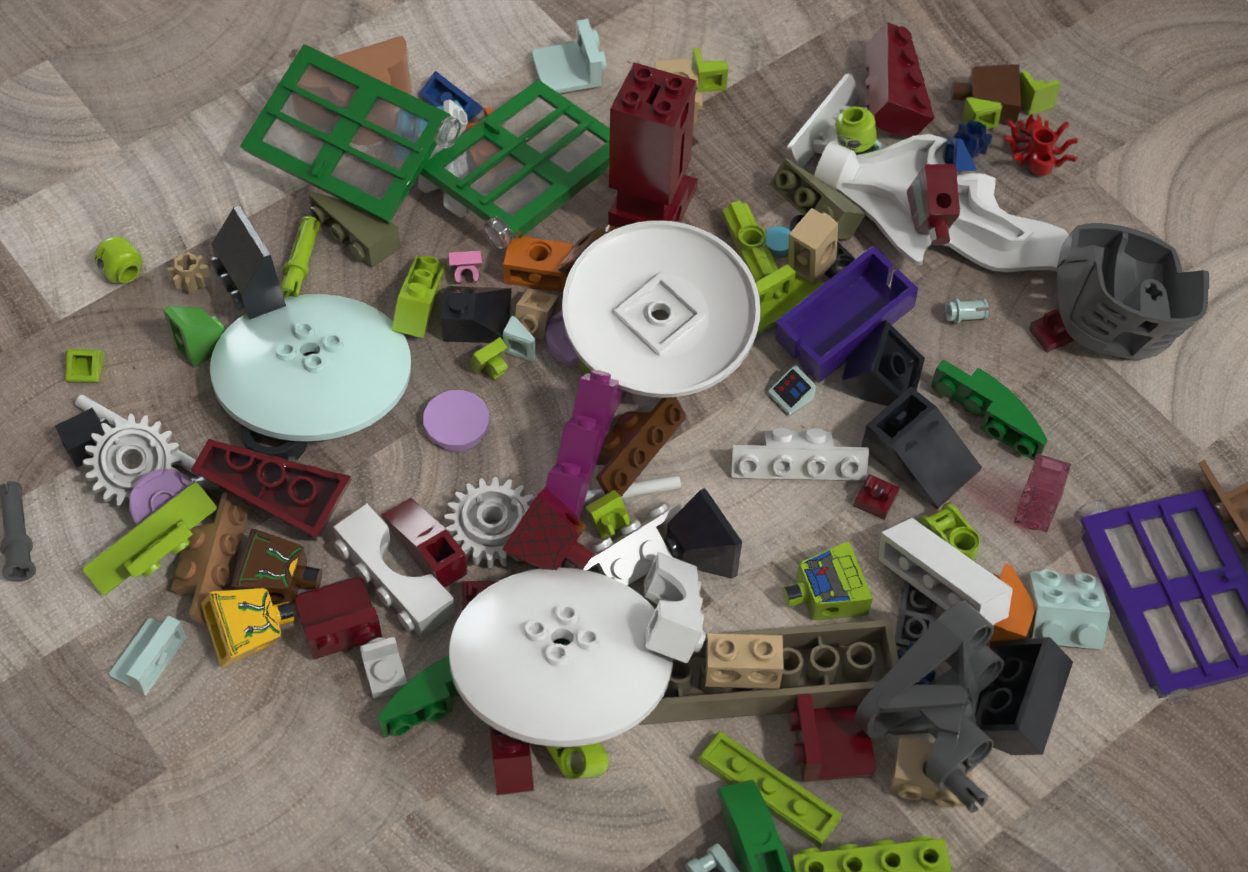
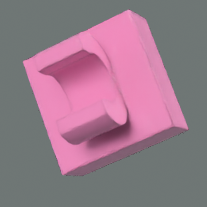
M481 250L449 253L450 269H456L454 273L456 282L461 283L460 276L464 270L471 271L473 282H478L479 272L476 267H482Z

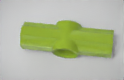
M741 201L730 203L727 208L722 210V218L736 246V253L747 265L754 281L757 282L764 278L769 271L778 270V267L766 244V232L757 225L748 204H744Z

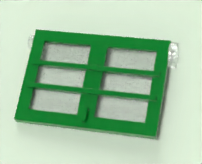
M303 44L300 50L294 49L289 54V68L242 141L240 148L390 224L436 146L439 145L448 149L455 143L460 133L461 122L452 117L451 114Z
M538 79L428 159L420 174L486 221L483 224L485 237L493 246L503 249L515 238H522L609 169L610 128Z

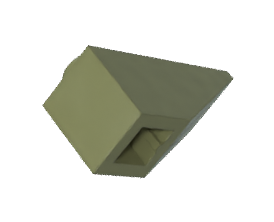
M784 158L770 182V185L802 215L805 216L813 208L821 214L825 213L831 216L838 223V239L850 240L866 215L845 195L789 159Z
M315 192L309 193L311 205L309 212L311 216L316 218V222L320 221V224L323 223L330 230L336 241H343L359 261L364 260L373 268L401 248L398 227L392 222L388 224L340 199Z

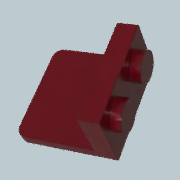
M354 577L299 594L295 598V604L313 660L368 643L376 638H382L375 606L372 607L364 580L361 577Z
M811 694L796 696L794 709H789L788 720L790 731H795L797 744L793 746L794 761L796 766L801 767L803 782L862 778L874 775L876 763L872 740L855 723V714L859 706L814 709Z

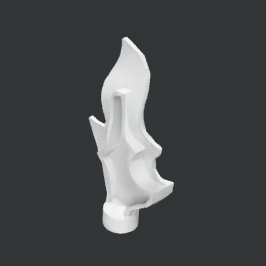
M932 134L916 135L884 149L856 155L854 150L829 142L819 160L814 176L850 199L878 226L901 254L914 264L922 265L924 253L931 244L930 233L919 234L915 231L906 190L925 164H945L943 156L948 139ZM956 171L960 215L949 228L950 242L944 246H949L977 265L992 271L1052 270L1057 272L1061 246L1069 234L1064 229L1052 224L1009 215L999 208L994 197L996 178L983 173L963 174Z

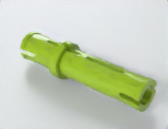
M305 216L301 219L288 262H285L282 270L284 276L280 287L284 298L289 296L298 297L302 281L308 276V262L321 226L320 221L315 223V217Z

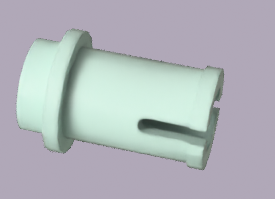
M954 298L952 302L946 303L945 314L947 320L953 321L954 324H959L961 320H986L989 310L976 311V308L989 306L986 299L960 301L958 298Z

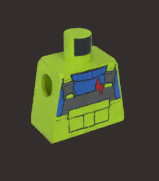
M849 541L802 561L798 566L797 583L782 588L783 598L787 607L805 603L811 618L815 621L868 615L873 600Z

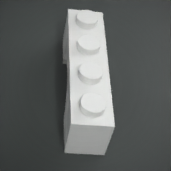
M365 504L333 526L336 538L333 544L337 552L343 559L350 558L355 564L354 568L359 577L365 583L370 581L377 588L376 594L386 607L391 605L398 612L397 617L407 631L414 630L423 639L455 615L453 597L432 574L420 577H407L393 572L386 566L383 559L391 545L389 528L368 504Z
M660 552L657 553L644 580L645 597L657 604L655 612L645 630L646 648L688 664L693 651L698 653L702 648L706 632L702 630L704 614L701 613L703 598L699 596L701 582L698 581L697 566Z

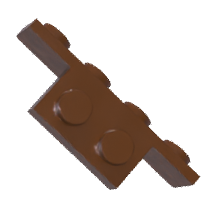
M676 397L662 398L651 412L629 411L622 414L615 426L606 434L596 465H606L596 476L605 495L615 490L622 497L686 419V414Z

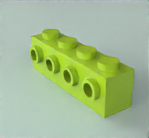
M928 835L915 837L910 842L895 844L894 840H881L869 847L858 848L856 844H844L838 846L833 851L820 852L818 848L803 849L797 855L792 856L790 864L792 872H952L945 838L933 839L932 836Z

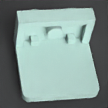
M588 19L577 20V42L542 47L532 51V58L539 80L558 93L602 86V69H606V58L604 52L598 50V33L596 30L591 29Z
M1053 570L1031 572L1029 582L1036 609L1032 619L1030 638L1051 637L1060 646L1103 650L1110 610L1100 579L1087 573L1070 575L1059 574Z

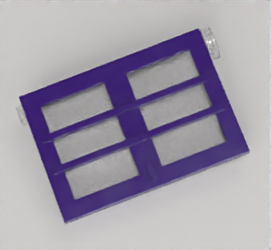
M1205 489L1114 510L1109 509L1105 500H1095L1084 504L1075 511L1074 517L1083 533L1081 539L1150 689L1154 688L1159 699L1166 697L1169 705H1175L1187 700L1190 697L1189 691L1248 677V575Z

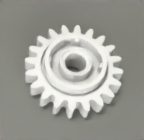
M129 414L127 424H123L121 419L116 416L114 428H111L106 423L101 424L105 433L104 436L96 433L91 434L97 446H85V451L94 456L93 458L83 460L85 467L94 468V470L85 475L87 481L98 480L92 488L93 491L98 493L105 489L103 499L106 503L116 496L118 508H121L126 500H130V494L135 483L146 473L158 469L178 471L171 466L182 463L180 456L171 455L179 449V444L167 443L172 437V432L166 431L159 434L162 427L161 422L158 421L152 427H149L147 415H144L139 424L135 422L133 414ZM128 455H139L143 459L142 464L136 469L126 468L123 465V461Z
M497 477L493 478L490 486L486 485L483 478L479 479V488L477 489L469 483L466 484L467 495L456 492V503H448L449 514L444 516L445 526H447L448 532L465 552L466 558L473 555L475 566L482 559H486L488 568H492L495 559H499L501 565L506 567L508 556H511L517 562L520 561V558L502 549L534 501V496L532 494L524 496L523 485L512 490V480L510 479L503 486H499ZM490 520H497V521H499V522L496 523V524H488V523H486V522H488V521H490Z

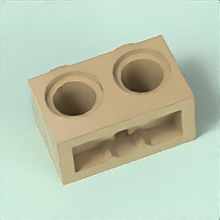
M707 634L705 687L780 689L783 674V635Z

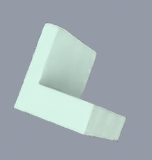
M167 616L163 623L149 618L110 671V677L146 696L187 638L181 622L170 616Z

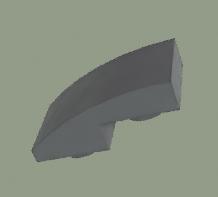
M906 580L903 585L895 642L898 646L911 648L935 622L937 603Z

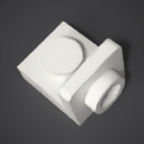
M395 637L387 639L376 638L360 647L374 700L396 694L408 683Z

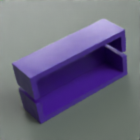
M872 246L776 321L775 340L794 359L799 356V364L820 383L847 361L848 355L881 321L887 320L893 325L913 309L916 303L918 287L899 269L895 270L892 276L893 264L875 246Z

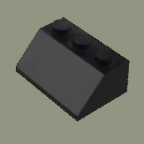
M240 205L233 207L211 244L215 257L210 258L216 275L221 277L226 292L231 294L236 309H243L250 320L282 308L286 304L271 254Z
M1051 637L991 641L989 648L1004 661V666L998 677L979 693L975 712L976 725L994 741L993 748L1010 755H1043L1073 661Z

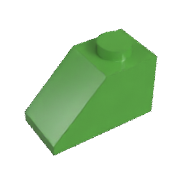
M167 306L163 309L175 348L193 368L210 358L216 343L225 332L221 321L216 316L210 317L202 308Z

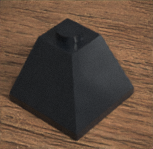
M448 286L443 292L441 310L443 342L492 343L499 337L503 340V331L510 320L512 288Z
M887 320L881 321L848 355L841 381L861 400L889 406L911 386L917 390L925 357Z
M704 488L698 491L667 523V535L664 542L673 558L677 557L681 561L697 566L698 571L732 579L738 575L742 540L709 492Z

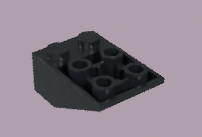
M912 386L866 425L861 447H868L870 455L935 509H939L982 469V466L937 406Z

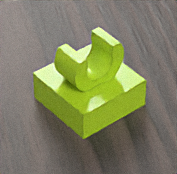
M499 337L474 353L469 365L475 374L486 368L490 377L495 381L505 374L504 371L508 369L507 364L502 359L508 347Z
M615 490L585 507L596 533L602 539L608 535H614L615 531L623 526L631 525V519L623 500Z

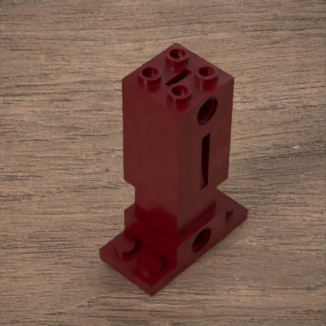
M633 63L610 108L609 188L617 190V195L608 211V225L620 228L644 221H673L681 223L698 185L697 178L684 175L691 160L697 80L639 63Z

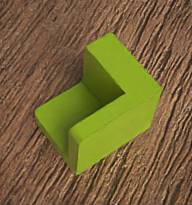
M694 47L692 70H697L698 73L697 92L727 90V62L719 60L703 62L699 47Z
M1027 70L1020 73L1021 106L1028 116L1055 107L1061 87L1060 82L1055 80L1045 83L1043 79L1034 81Z

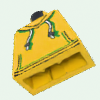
M265 588L210 592L201 602L221 668L270 647L281 637L280 625L294 621V611L291 604L283 602L273 605L269 592Z

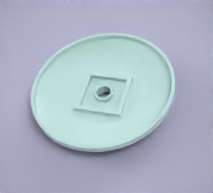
M303 294L298 297L289 296L284 298L286 306L250 320L245 313L225 330L215 345L210 361V376L212 388L220 405L232 418L243 426L260 434L283 440H328L346 436L370 426L385 416L398 403L408 386L411 374V355L408 343L403 333L392 331L393 321L384 313L368 304L336 295ZM307 352H316V353H318V354H310V355H308V356H304V355H303L304 353H307Z

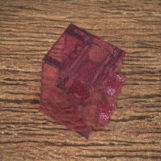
M1041 454L1036 455L1023 488L1014 519L1015 523L1022 524L1031 530L1048 531L1062 498L1071 466L1070 463Z

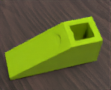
M432 256L415 257L397 298L392 331L424 338L447 263L441 262Z

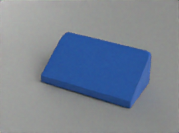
M434 71L418 93L420 97L435 107L444 105L446 100H456L466 112L468 121L484 109V107L437 71Z
M947 137L948 142L944 153L945 164H956V171H977L976 165L963 140Z

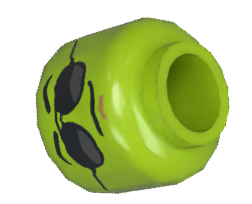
M854 106L838 115L835 126L839 145L854 150L855 153L864 152L874 145L877 138L875 118L870 111Z
M121 236L103 240L99 244L94 254V263L108 281L115 284L129 283L140 274L142 256L128 239Z

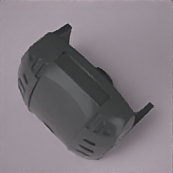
M1087 223L1077 225L1061 246L1057 263V290L1061 318L1067 333L1086 349L1126 359L1143 360L1151 358L1169 348L1176 338L1202 319L1207 311L1209 271L1182 272L1176 250L1163 240L1148 233L1114 224Z

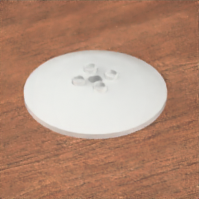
M644 221L612 230L594 241L583 251L566 279L562 299V316L568 340L578 357L590 370L610 373L611 379L619 381L618 388L647 397L669 398L686 396L708 389L724 380L740 366L751 350L757 335L760 322V298L756 283L747 265L729 245L705 230L684 223ZM664 310L669 314V317L665 320H657L652 316V312Z
M558 568L557 570L535 569L509 576L492 584L479 593L462 611L452 631L449 649L450 670L454 684L466 705L479 718L510 737L529 743L554 747H572L598 743L616 737L639 724L656 708L664 696L671 677L673 658L646 648L645 630L655 609L643 596L613 578L596 572L574 568ZM564 638L571 643L564 646L562 644H555L553 641Z

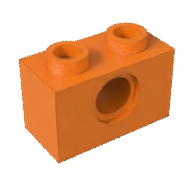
M510 235L503 262L504 284L563 292L567 277L558 268L572 250L573 244L559 240L552 241L530 236L519 238L517 235Z

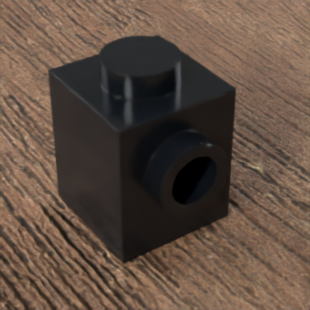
M93 408L55 425L61 442L76 468L84 465L83 460L94 457L85 451V446H97L91 434L96 433L104 436L105 433L101 424L106 423L110 426L106 417L99 419Z

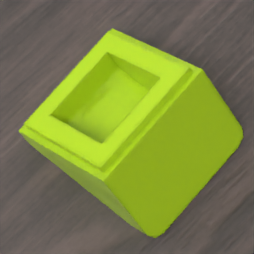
M966 98L962 119L969 133L996 128L1002 105L1001 103L988 100Z
M66 349L65 382L99 383L105 351L99 349Z

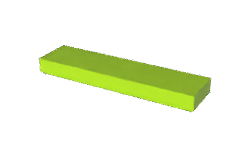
M720 730L698 757L697 763L729 785L754 780L769 812L820 848L842 818L843 814Z

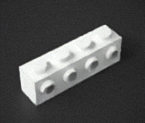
M908 519L881 532L878 560L946 611L957 602L967 601L992 625L1009 616L1013 588L915 519Z

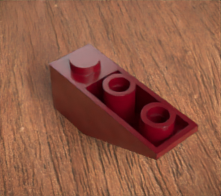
M412 498L382 514V518L425 575L432 574L446 588L468 574L465 552L448 530Z
M489 725L496 794L504 795L534 791L529 742L510 737Z

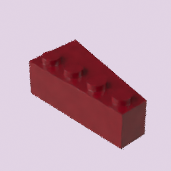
M887 22L865 45L866 70L869 72V76L865 79V87L869 89V96L865 99V107L873 114L876 128L907 139L918 135L935 118L913 44L912 34L903 26Z
M208 439L191 468L196 475L316 540L321 536L352 481L349 475L331 472L311 465H304Z

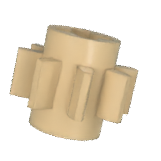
M187 252L173 258L175 267H169L168 273L170 279L173 280L175 289L182 288L191 293L201 287H205L204 278L210 277L208 265H205L202 255L197 257Z

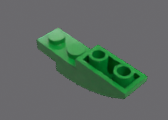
M942 360L936 367L931 387L936 389L941 395L950 397L965 406L971 413L983 417L980 429L985 431L991 438L1002 441L1015 449L1020 455L1029 457L1038 463L1048 440L1026 406L1007 387L979 367L971 376L949 362Z
M449 655L418 673L387 703L378 716L383 738L390 735H403L409 732L413 726L426 721L429 723L439 721L447 713L452 712L451 697L461 696L451 675Z
M754 780L717 788L716 791L737 864L742 863L744 872H792L775 823Z

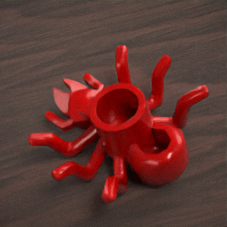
M1031 114L1027 119L1025 128L1023 120L1018 122L1020 132L1026 134V137H1020L1017 133L1016 124L1011 120H1007L1006 124L1011 128L1012 137L1004 136V141L1010 144L1011 153H1017L1013 154L1012 158L1017 160L1018 166L1023 165L1029 159L1028 169L1031 173L1037 176H1047L1052 173L1054 165L1060 167L1065 161L1075 162L1077 160V157L1065 154L1060 159H1057L1053 154L1061 155L1070 145L1078 143V138H1073L1065 141L1060 148L1054 146L1063 131L1069 127L1068 122H1064L1054 132L1049 129L1047 120H1045L1043 127L1040 116L1037 115L1035 121L1033 114ZM1015 142L1027 143L1018 147L1015 146ZM1027 150V152L1024 155L1018 153Z

